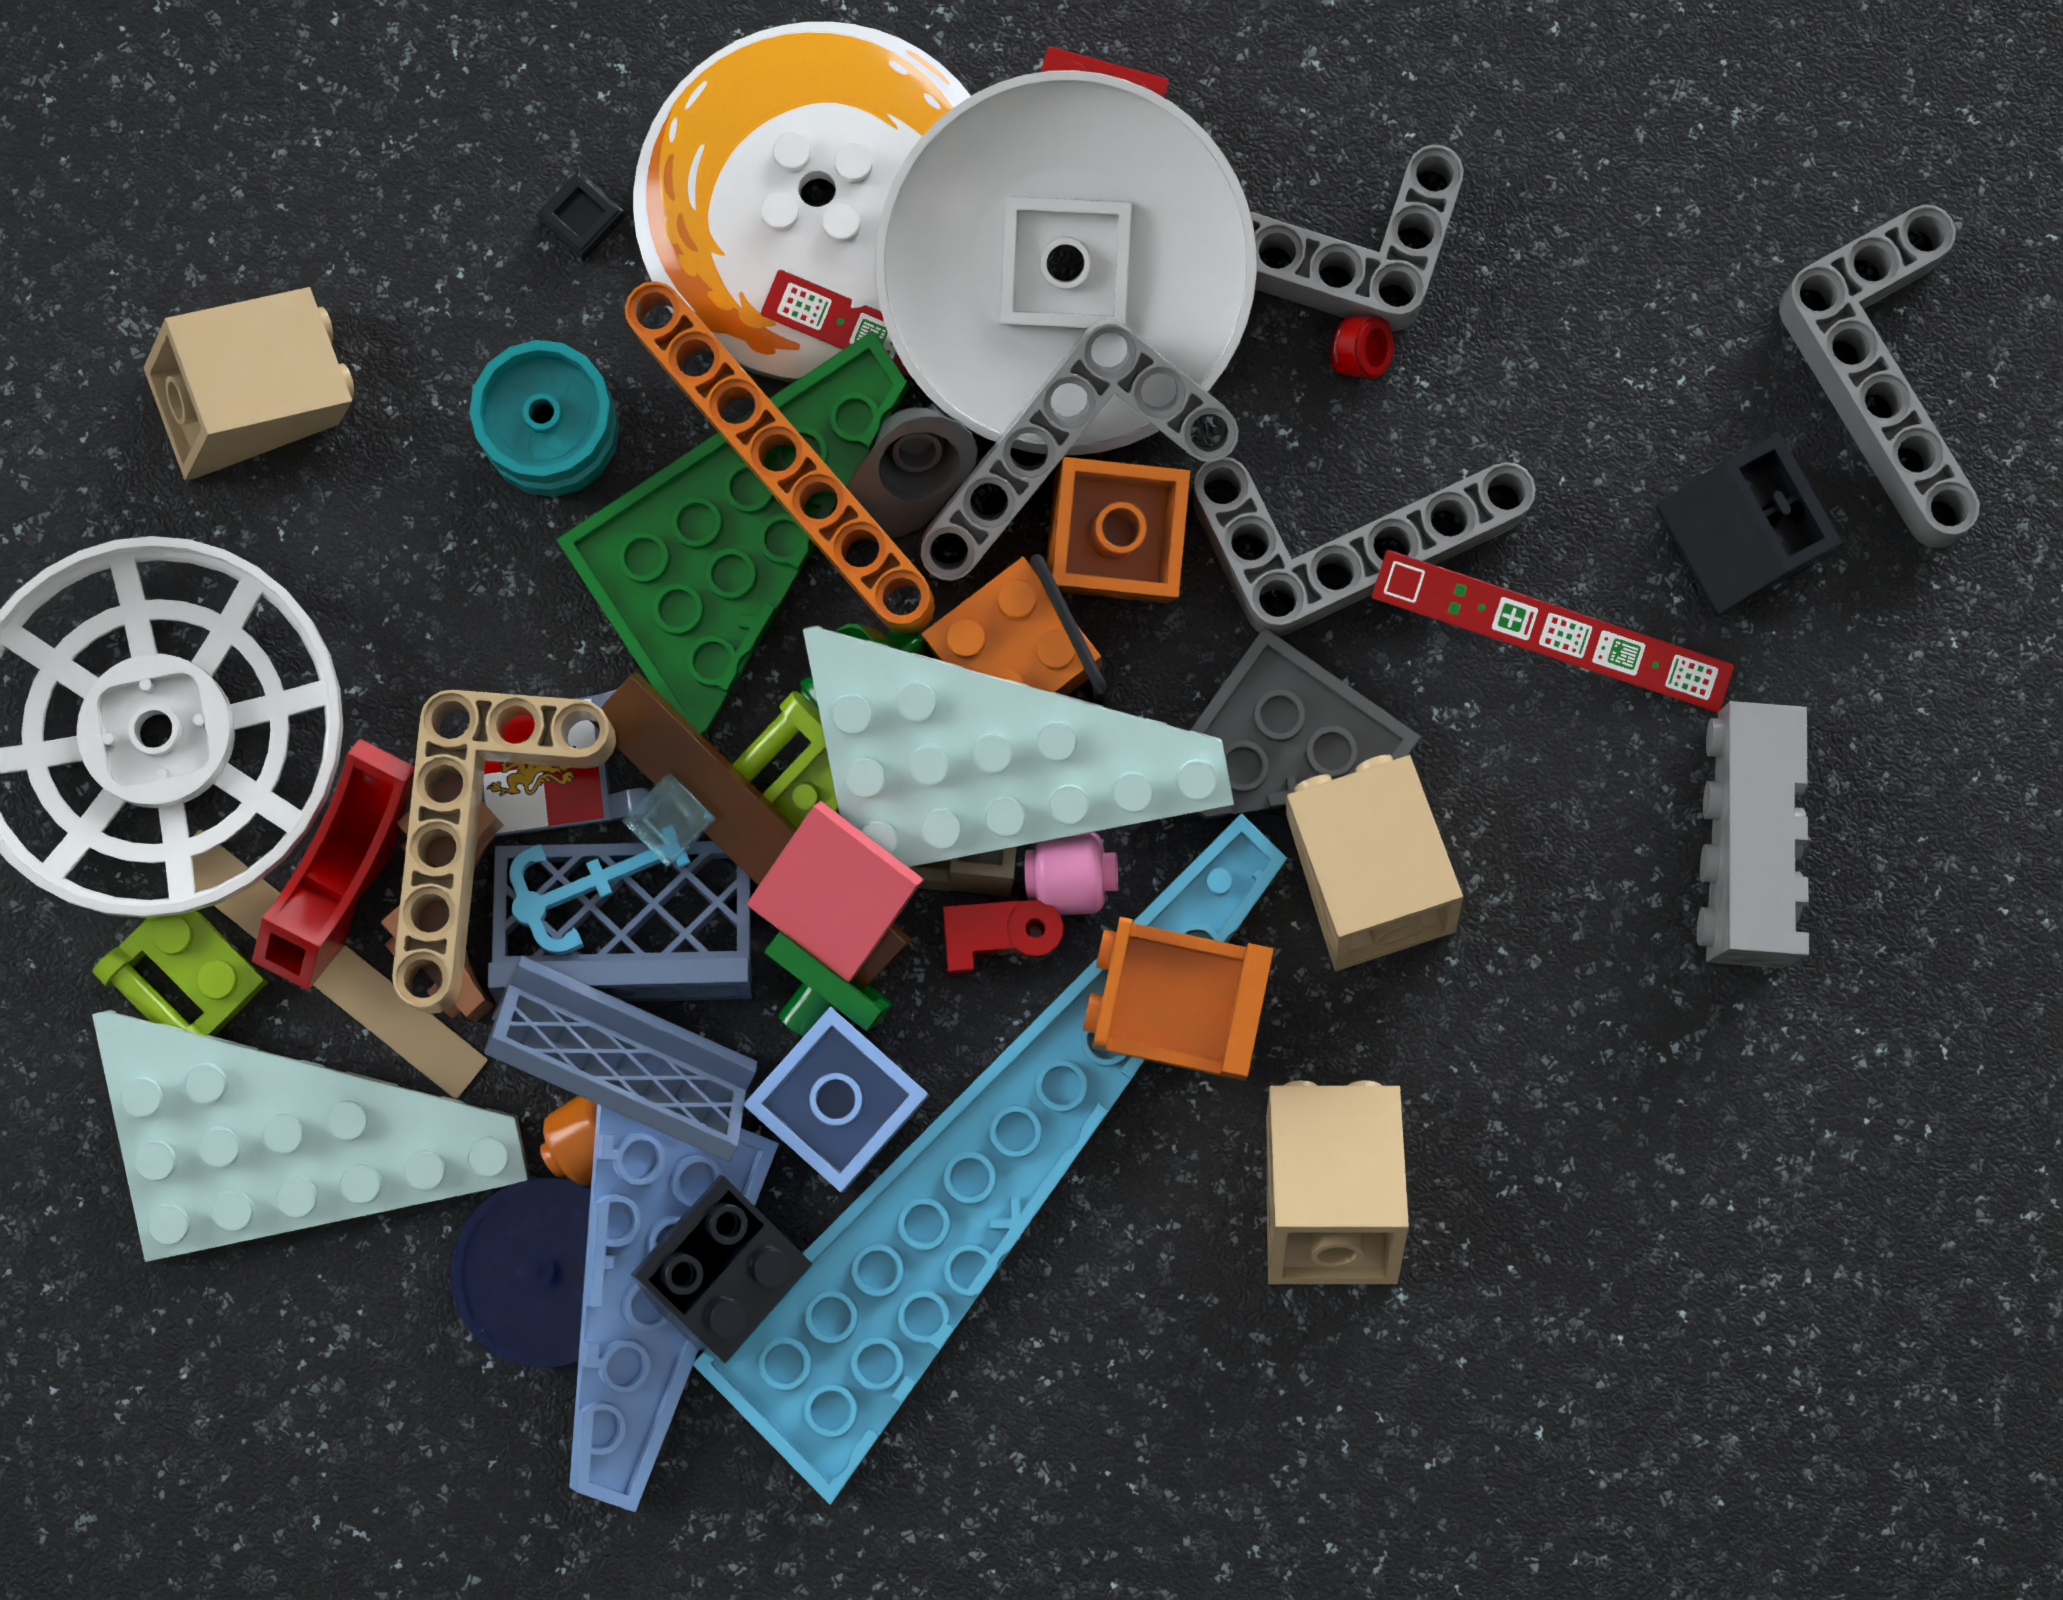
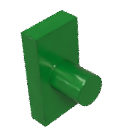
M781 931L764 952L802 981V984L778 1015L779 1019L788 1028L802 1037L806 1035L830 1007L834 1006L862 1029L868 1031L881 1022L894 1004L871 985L864 989L854 978L849 983Z

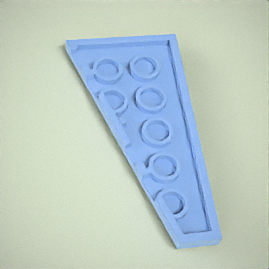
M597 1104L569 1487L577 1493L636 1512L698 1353V1349L654 1308L630 1274L719 1175L726 1177L755 1206L779 1143L741 1128L738 1147L730 1162H727Z

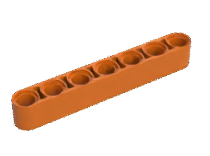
M657 281L646 282L636 287L627 298L625 314L629 325L646 350L885 626L893 632L900 634H912L925 628L933 617L935 605L934 597L923 575L679 294L669 285ZM665 305L673 308L672 318L666 326L653 330L643 326L646 313L653 307ZM704 351L714 355L713 365L707 373L695 377L684 373L685 361L692 354ZM740 398L750 399L755 402L754 412L747 421L732 424L724 420V412L730 402ZM779 445H787L796 450L795 460L789 468L777 472L765 468L764 461L766 455L772 448ZM820 492L834 494L838 499V503L830 516L824 519H813L805 514V507L811 496ZM868 539L879 545L877 558L868 566L855 567L846 562L847 551L854 542ZM900 587H912L921 593L919 606L908 615H896L887 609L889 596Z

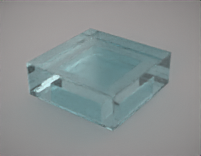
M672 774L664 776L624 818L623 823L668 867L697 840L716 818Z

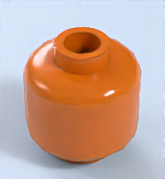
M579 1095L552 1111L545 1118L543 1123L545 1143L540 1146V1152L545 1164L555 1176L562 1178L566 1175L577 1184L590 1186L592 1181L597 1103Z

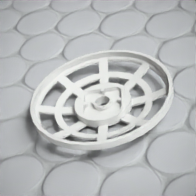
M148 536L113 540L77 551L45 568L17 590L0 609V659L8 648L40 669L32 683L24 708L21 731L22 745L0 748V774L27 771L30 783L42 806L54 821L68 833L42 863L25 848L8 827L0 812V853L8 863L35 885L71 904L108 915L138 918L182 915L222 903L254 886L284 862L310 831L328 798L339 764L343 733L341 691L331 655L314 622L291 594L259 567L225 549L190 539ZM149 561L191 563L223 572L238 580L239 583L221 614L209 608L185 601L146 600L137 563ZM111 568L120 606L107 609L86 620L64 637L55 649L22 627L37 609L64 588L91 574ZM261 596L277 607L298 632L314 662L319 681L284 691L281 679L268 655L255 639L243 630ZM151 621L185 622L205 628L210 633L192 662L180 657L158 654ZM125 626L131 658L114 665L99 678L73 661L80 652L95 640ZM232 646L239 650L253 667L263 686L265 696L230 704L222 688L213 679ZM59 682L84 698L78 715L77 736L44 741L46 711L53 690ZM324 707L326 729L322 761L312 792L303 809L299 810L273 793L287 757L290 734L289 716ZM162 714L168 716L172 723V734L169 740L159 747H146L140 737L143 723L153 715ZM270 722L271 731L268 753L262 772L257 781L228 763L234 747L235 730ZM83 761L94 780L103 787L81 818L60 795L48 767ZM213 784L242 802L234 812L218 825L197 836L189 837L185 803L201 795ZM128 802L141 807L158 808L163 843H132L111 837L103 832L124 804ZM257 813L286 831L274 848L247 870L215 887L196 892L193 856L206 853L231 839L247 826ZM90 848L101 854L130 862L153 864L165 862L169 898L143 900L114 897L83 888L66 879V876Z

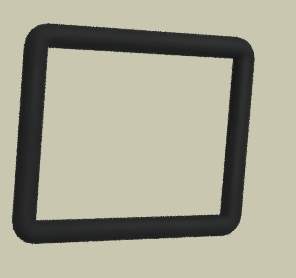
M1035 554L1031 557V567L1037 573L1089 677L1083 685L1092 703L1104 706L1106 702L1105 680L1044 558L1039 554Z

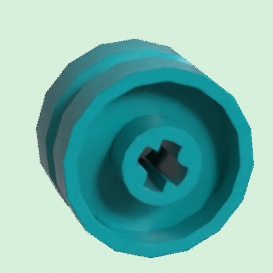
M534 340L511 346L487 363L473 386L469 414L476 440L503 479L528 494L557 497L580 491L603 474L616 452L620 424L614 401L607 389L604 378L587 356L564 343ZM548 414L553 415L550 421L541 424L539 420L541 417Z

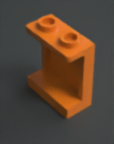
M1125 917L1119 918L1117 932L1104 929L1096 968L1108 970L1103 995L1090 993L1083 1031L1095 1033L1092 1049L1245 1081L1249 1073L1274 948L1248 943L1246 947L1135 924L1132 923L1133 919Z

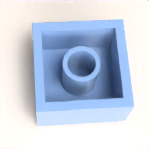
M830 1007L743 1105L839 1192H845L930 1095L838 1012Z

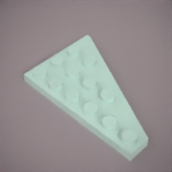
M814 626L803 629L839 814L907 867L1234 805L1223 742L1220 738L1195 731H1187L1148 718L1144 719L1063 694L1030 687L1027 684L983 674L927 656L908 653L890 648L884 644L869 640L865 641L822 629L823 627Z
M113 1010L92 1014L145 1262L526 1182L530 1179L517 1115L465 1104L463 1101L445 1096L438 1097L400 1087L395 1083L348 1071L342 1072L326 1068L321 1064L306 1060L299 1061L258 1050L256 1047L229 1040L187 1032L182 1028L171 1025L156 1024L118 1014Z

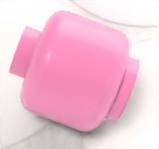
M1095 832L1037 842L1035 849H1029L1025 852L1027 899L1042 901L1047 905H1052L1060 915L1097 913L1105 903L1106 891H1118L1116 852L1104 853L1103 842Z

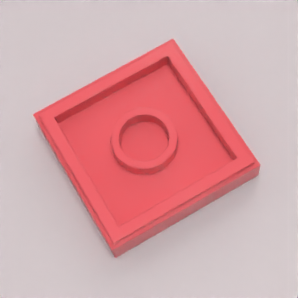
M820 801L812 807L746 905L849 983L860 971L924 879Z

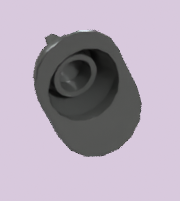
M933 403L927 408L911 407L897 411L888 417L880 427L876 435L874 447L855 470L847 485V489L890 538L910 534L921 529L937 514L975 467L978 449L973 435L959 421L945 417L943 410Z

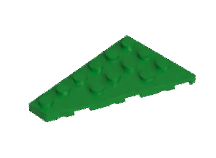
M871 331L769 399L847 488L855 470L874 447L876 435L880 427L888 417L894 414L909 386L874 332ZM754 409L732 424L747 421L752 416ZM716 433L556 539L653 688L703 737L706 736L816 547L813 541L719 433ZM779 445L772 448L766 455L764 461L765 468L775 472L789 468L795 460L796 450L787 445ZM817 493L807 501L805 514L813 519H824L834 512L838 499L832 493Z

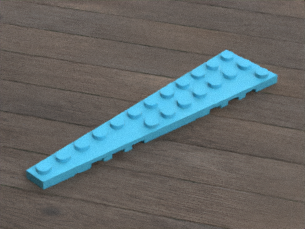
M1241 813L1132 923L1228 943L1283 866L1287 857ZM1097 959L802 1253L813 1263L812 1266L726 1364L704 1353L693 1363L694 1367L830 1505L1145 1061L1092 1049L1095 1033L1083 1031L1090 993L1103 995L1108 970L1096 968Z

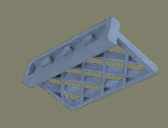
M713 841L682 842L689 860L693 861L687 867L679 868L674 857L666 860L665 862L679 875L654 899L631 878L634 874L609 884L613 894L625 884L647 905L622 930L599 910L613 894L600 898L599 893H597L590 900L585 895L575 898L583 907L558 931L552 928L545 920L542 921L549 937L562 939L573 927L577 930L592 915L614 936L597 954H580L576 950L568 953V955H551L540 948L532 956L524 957L624 1002L753 999L751 908L746 905L751 898V878L737 865V879L717 897L695 875L711 859L731 858ZM667 842L541 845L547 859L546 862L540 861L537 864L551 878L536 893L543 895L557 889L560 885L564 886L571 883L568 878L584 862H590L598 858L599 862L603 863L606 867H610L616 864L614 861H624ZM536 845L495 846L492 963H488V989L497 1004L521 957L508 956V935L520 925L513 914L509 917V899L513 902L517 897L515 891L510 887V864H512L519 853ZM566 862L559 870L551 864ZM689 883L710 905L685 929L663 906L682 887ZM736 895L737 915L726 906ZM720 912L737 928V951L709 952L694 936ZM656 914L679 936L661 953H645L630 938ZM688 944L696 952L679 951ZM623 945L631 952L615 954Z
M521 955L495 1008L492 1017L494 1024L484 1054L730 1162L739 1143L746 1090L756 1073L758 1061Z

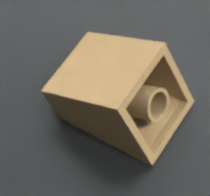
M310 287L165 318L143 368L185 481L204 476L339 425L354 398V384L347 366L343 363L339 364L331 345L333 329L330 317L325 308L317 307Z
M1391 755L1376 756L1359 764L1355 769V773L1333 780L1327 774L1314 776L1299 783L1294 788L1295 792L1287 794L1286 816L1335 971L1456 932L1463 894L1410 755L1393 760Z
M1302 1080L1292 1081L1283 1086H1270L1266 1115L1268 1284H1398L1409 1228L1400 1086H1382L1380 1083L1366 1080L1353 1082L1348 1086H1318L1313 1082Z

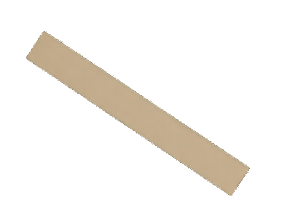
M198 830L194 836H197L203 833L204 831ZM221 845L206 853L192 857L196 892L215 887L248 869L245 864ZM261 879L254 886L214 906L257 940L261 919L280 895V892ZM346 945L313 984V986L454 1099L461 1095L487 1063L485 1056L435 1016L418 1011L399 998L393 983Z

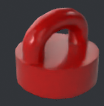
M1363 315L1348 316L1342 320L1335 329L1330 345V360L1333 369L1338 374L1350 377L1375 379L1382 375L1391 362L1394 349L1393 334L1388 323L1381 317Z

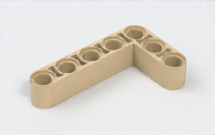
M463 690L440 691L431 696L424 704L419 723L392 974L393 987L398 997L408 1005L428 1014L441 1013L452 1007L459 998L462 989L485 762L497 761L573 768H592L603 764L614 752L616 733L603 710L597 705L579 699ZM456 710L469 712L470 723L463 735L452 739L441 737L440 725L448 713ZM520 715L533 717L535 728L528 740L517 744L508 743L504 740L505 726L512 718ZM591 720L599 724V736L593 745L583 749L573 748L568 745L569 731L576 723ZM451 773L461 775L463 778V788L459 796L451 802H436L433 797V789L438 779ZM440 837L454 838L456 853L451 862L443 867H430L426 858L430 844ZM433 901L446 902L450 915L445 926L436 932H423L420 927L419 918L424 907ZM425 966H439L443 978L440 989L430 997H416L412 984L415 974Z

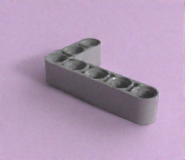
M1434 144L1422 147L1413 154L1408 163L1380 252L1250 211L1256 242L1257 275L1255 290L1343 318L1355 315L1381 317L1388 323L1392 332L1407 328L1414 322L1421 308L1457 199L1464 171L1461 159L1453 150ZM1427 171L1435 172L1444 178L1447 187L1437 192L1429 191L1420 185L1417 176ZM1408 228L1418 229L1428 238L1429 245L1420 249L1409 248L1400 241L1398 233ZM1272 247L1280 248L1287 252L1291 257L1292 263L1280 269L1271 268L1263 263L1259 254L1265 249ZM1331 266L1340 267L1348 273L1351 283L1341 288L1330 287L1320 278L1319 272ZM1389 285L1399 286L1409 294L1411 302L1401 307L1390 306L1380 297L1379 290Z
M1921 205L1908 210L1805 267L1795 276L1785 290L1779 302V314L1783 324L1911 534L1919 543L1927 547L1942 548L1951 545L1975 524L1979 516L1980 503L1976 492L1863 310L1928 274L1951 249L1956 235V228L1952 218L1945 210L1937 206ZM1919 231L1925 234L1932 243V251L1925 252L1916 249L1909 241L1908 232ZM1864 260L1872 263L1878 270L1879 281H1867L1861 278L1856 273L1854 261ZM1806 289L1818 292L1825 300L1826 310L1813 311L1807 308L1801 300L1800 291ZM1844 342L1851 345L1857 352L1858 364L1850 365L1839 361L1834 355L1833 343ZM1877 395L1883 398L1889 404L1891 417L1878 418L1872 415L1865 404V396ZM1909 448L1917 452L1923 462V472H1911L1905 469L1899 461L1898 449ZM1939 501L1949 505L1956 516V525L1951 527L1938 523L1932 515L1931 502Z
M1105 319L1095 322L1085 330L928 525L922 536L921 558L923 565L931 575L941 580L953 581L963 578L968 574L1114 394L1191 456L1205 462H1215L1224 459L1233 451L1238 442L1239 432L1235 418L1222 403L1129 327L1117 320ZM1106 333H1116L1122 336L1127 344V354L1124 360L1113 367H1103L1097 364L1091 356L1094 341L1100 335ZM1154 374H1167L1176 383V394L1173 400L1162 407H1152L1146 404L1141 397V388L1145 380ZM1066 383L1077 384L1087 393V403L1084 409L1078 415L1071 417L1062 416L1051 407L1053 392L1060 385ZM1205 414H1215L1221 417L1225 424V433L1222 439L1216 445L1210 447L1195 444L1190 435L1194 421ZM1026 433L1042 437L1047 444V453L1044 459L1032 466H1024L1016 462L1010 452L1014 440ZM985 483H993L1000 486L1007 495L1005 507L993 515H985L978 512L972 506L970 500L973 491ZM944 533H955L964 539L968 551L959 562L953 564L943 563L937 560L932 553L931 545L934 539Z
M1225 457L1215 462H1206L1200 467L1195 476L1192 504L1248 621L1259 633L1265 627L1280 637L1371 596L1383 562L1374 550L1373 545L1377 540L1385 537L1394 538L1404 546L1406 556L1437 565L1520 524L1535 499L1536 487L1533 477L1520 465L1508 462L1496 464L1294 559H1291L1249 472L1242 463L1235 459ZM1213 480H1227L1237 489L1238 497L1231 503L1217 504L1207 497L1204 487ZM1495 485H1504L1511 488L1518 497V506L1510 510L1494 506L1489 500L1488 489ZM1440 511L1451 512L1461 521L1463 530L1456 536H1443L1432 526L1431 516ZM1253 535L1262 541L1266 553L1256 560H1244L1236 555L1231 543L1239 536ZM1326 564L1339 565L1348 573L1350 584L1340 590L1328 589L1320 583L1316 571ZM1268 591H1282L1292 600L1294 608L1286 616H1271L1262 609L1259 598Z

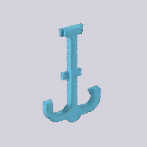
M674 823L662 829L667 843L605 869H602L598 858L586 863L590 875L543 895L529 891L524 880V873L529 866L540 861L546 862L547 858L543 848L539 844L522 851L513 860L509 872L511 883L517 895L512 903V912L515 919L521 925L531 928L539 947L549 954L565 955L583 948L582 940L574 927L562 939H553L548 936L542 923L546 917L547 910L594 890L598 891L600 898L613 894L609 884L673 857L679 868L690 865L691 862Z

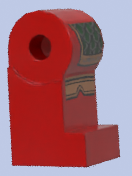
M1027 900L943 907L948 977L973 975V957L1015 954L1026 961L1036 962L1047 959L1056 951L1062 939L1063 922L1061 915L1052 905H1047L1042 901Z

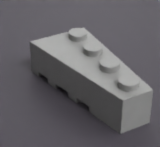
M1729 701L1718 712V718H1710L1706 735L1707 756L1716 757L1715 781L1706 782L1703 797L1704 819H1712L1713 824L1712 844L1703 845L1700 859L1701 882L1710 883L1709 906L1708 908L1701 907L1698 915L1697 943L1699 946H1707L1706 963L1784 968L1809 955V933L1796 932V923L1799 922L1802 907L1807 906L1809 902L1808 877H1803L1801 872L1795 871V859H1801L1805 844L1808 841V817H1806L1805 809L1795 807V795L1803 796L1808 784L1807 707Z

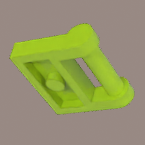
M792 691L780 704L782 712L732 765L751 782L800 730L812 743L763 793L791 823L799 828L812 807L820 801L835 812L839 809L820 713L805 696L797 691Z
M198 911L182 915L147 918L118 947L107 953L92 971L106 987L114 985L150 1022L156 1024L163 1023L182 1028L187 1032L213 1037L269 983ZM146 954L204 1012L194 1023L189 1024L133 968Z

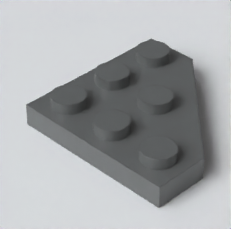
M1264 627L1190 730L1222 740L1234 805L1194 813L1204 820L1240 815L1241 813L1248 814L1286 807L1287 794L1295 792L1294 788L1302 781L1325 774L1330 775L1332 780L1355 773L1356 767L1362 762L1380 755H1391L1393 760L1407 756L1421 736Z

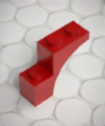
M361 739L347 753L345 764L329 807L310 846L280 895L261 919L251 962L306 990L312 987L346 945L357 900L393 858L401 829L397 822L405 814L413 784L415 766Z

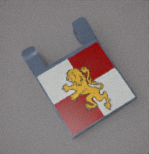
M616 690L573 699L589 701L601 708ZM527 715L512 718L505 726L504 740L512 744L528 740L535 728L534 718ZM589 720L580 721L570 729L568 745L577 749L587 748L598 739L600 730ZM497 761L485 762L482 799L486 806L504 824L493 835L495 838L613 821L654 818L658 814L657 797L648 789L636 788L610 794L607 761L592 768Z

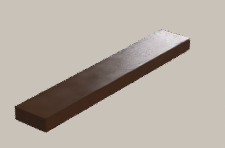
M637 672L629 675L601 707L615 730V746L757 885H760L798 828ZM589 720L598 730H600L599 724L597 722ZM893 922L854 979L865 989L912 939Z

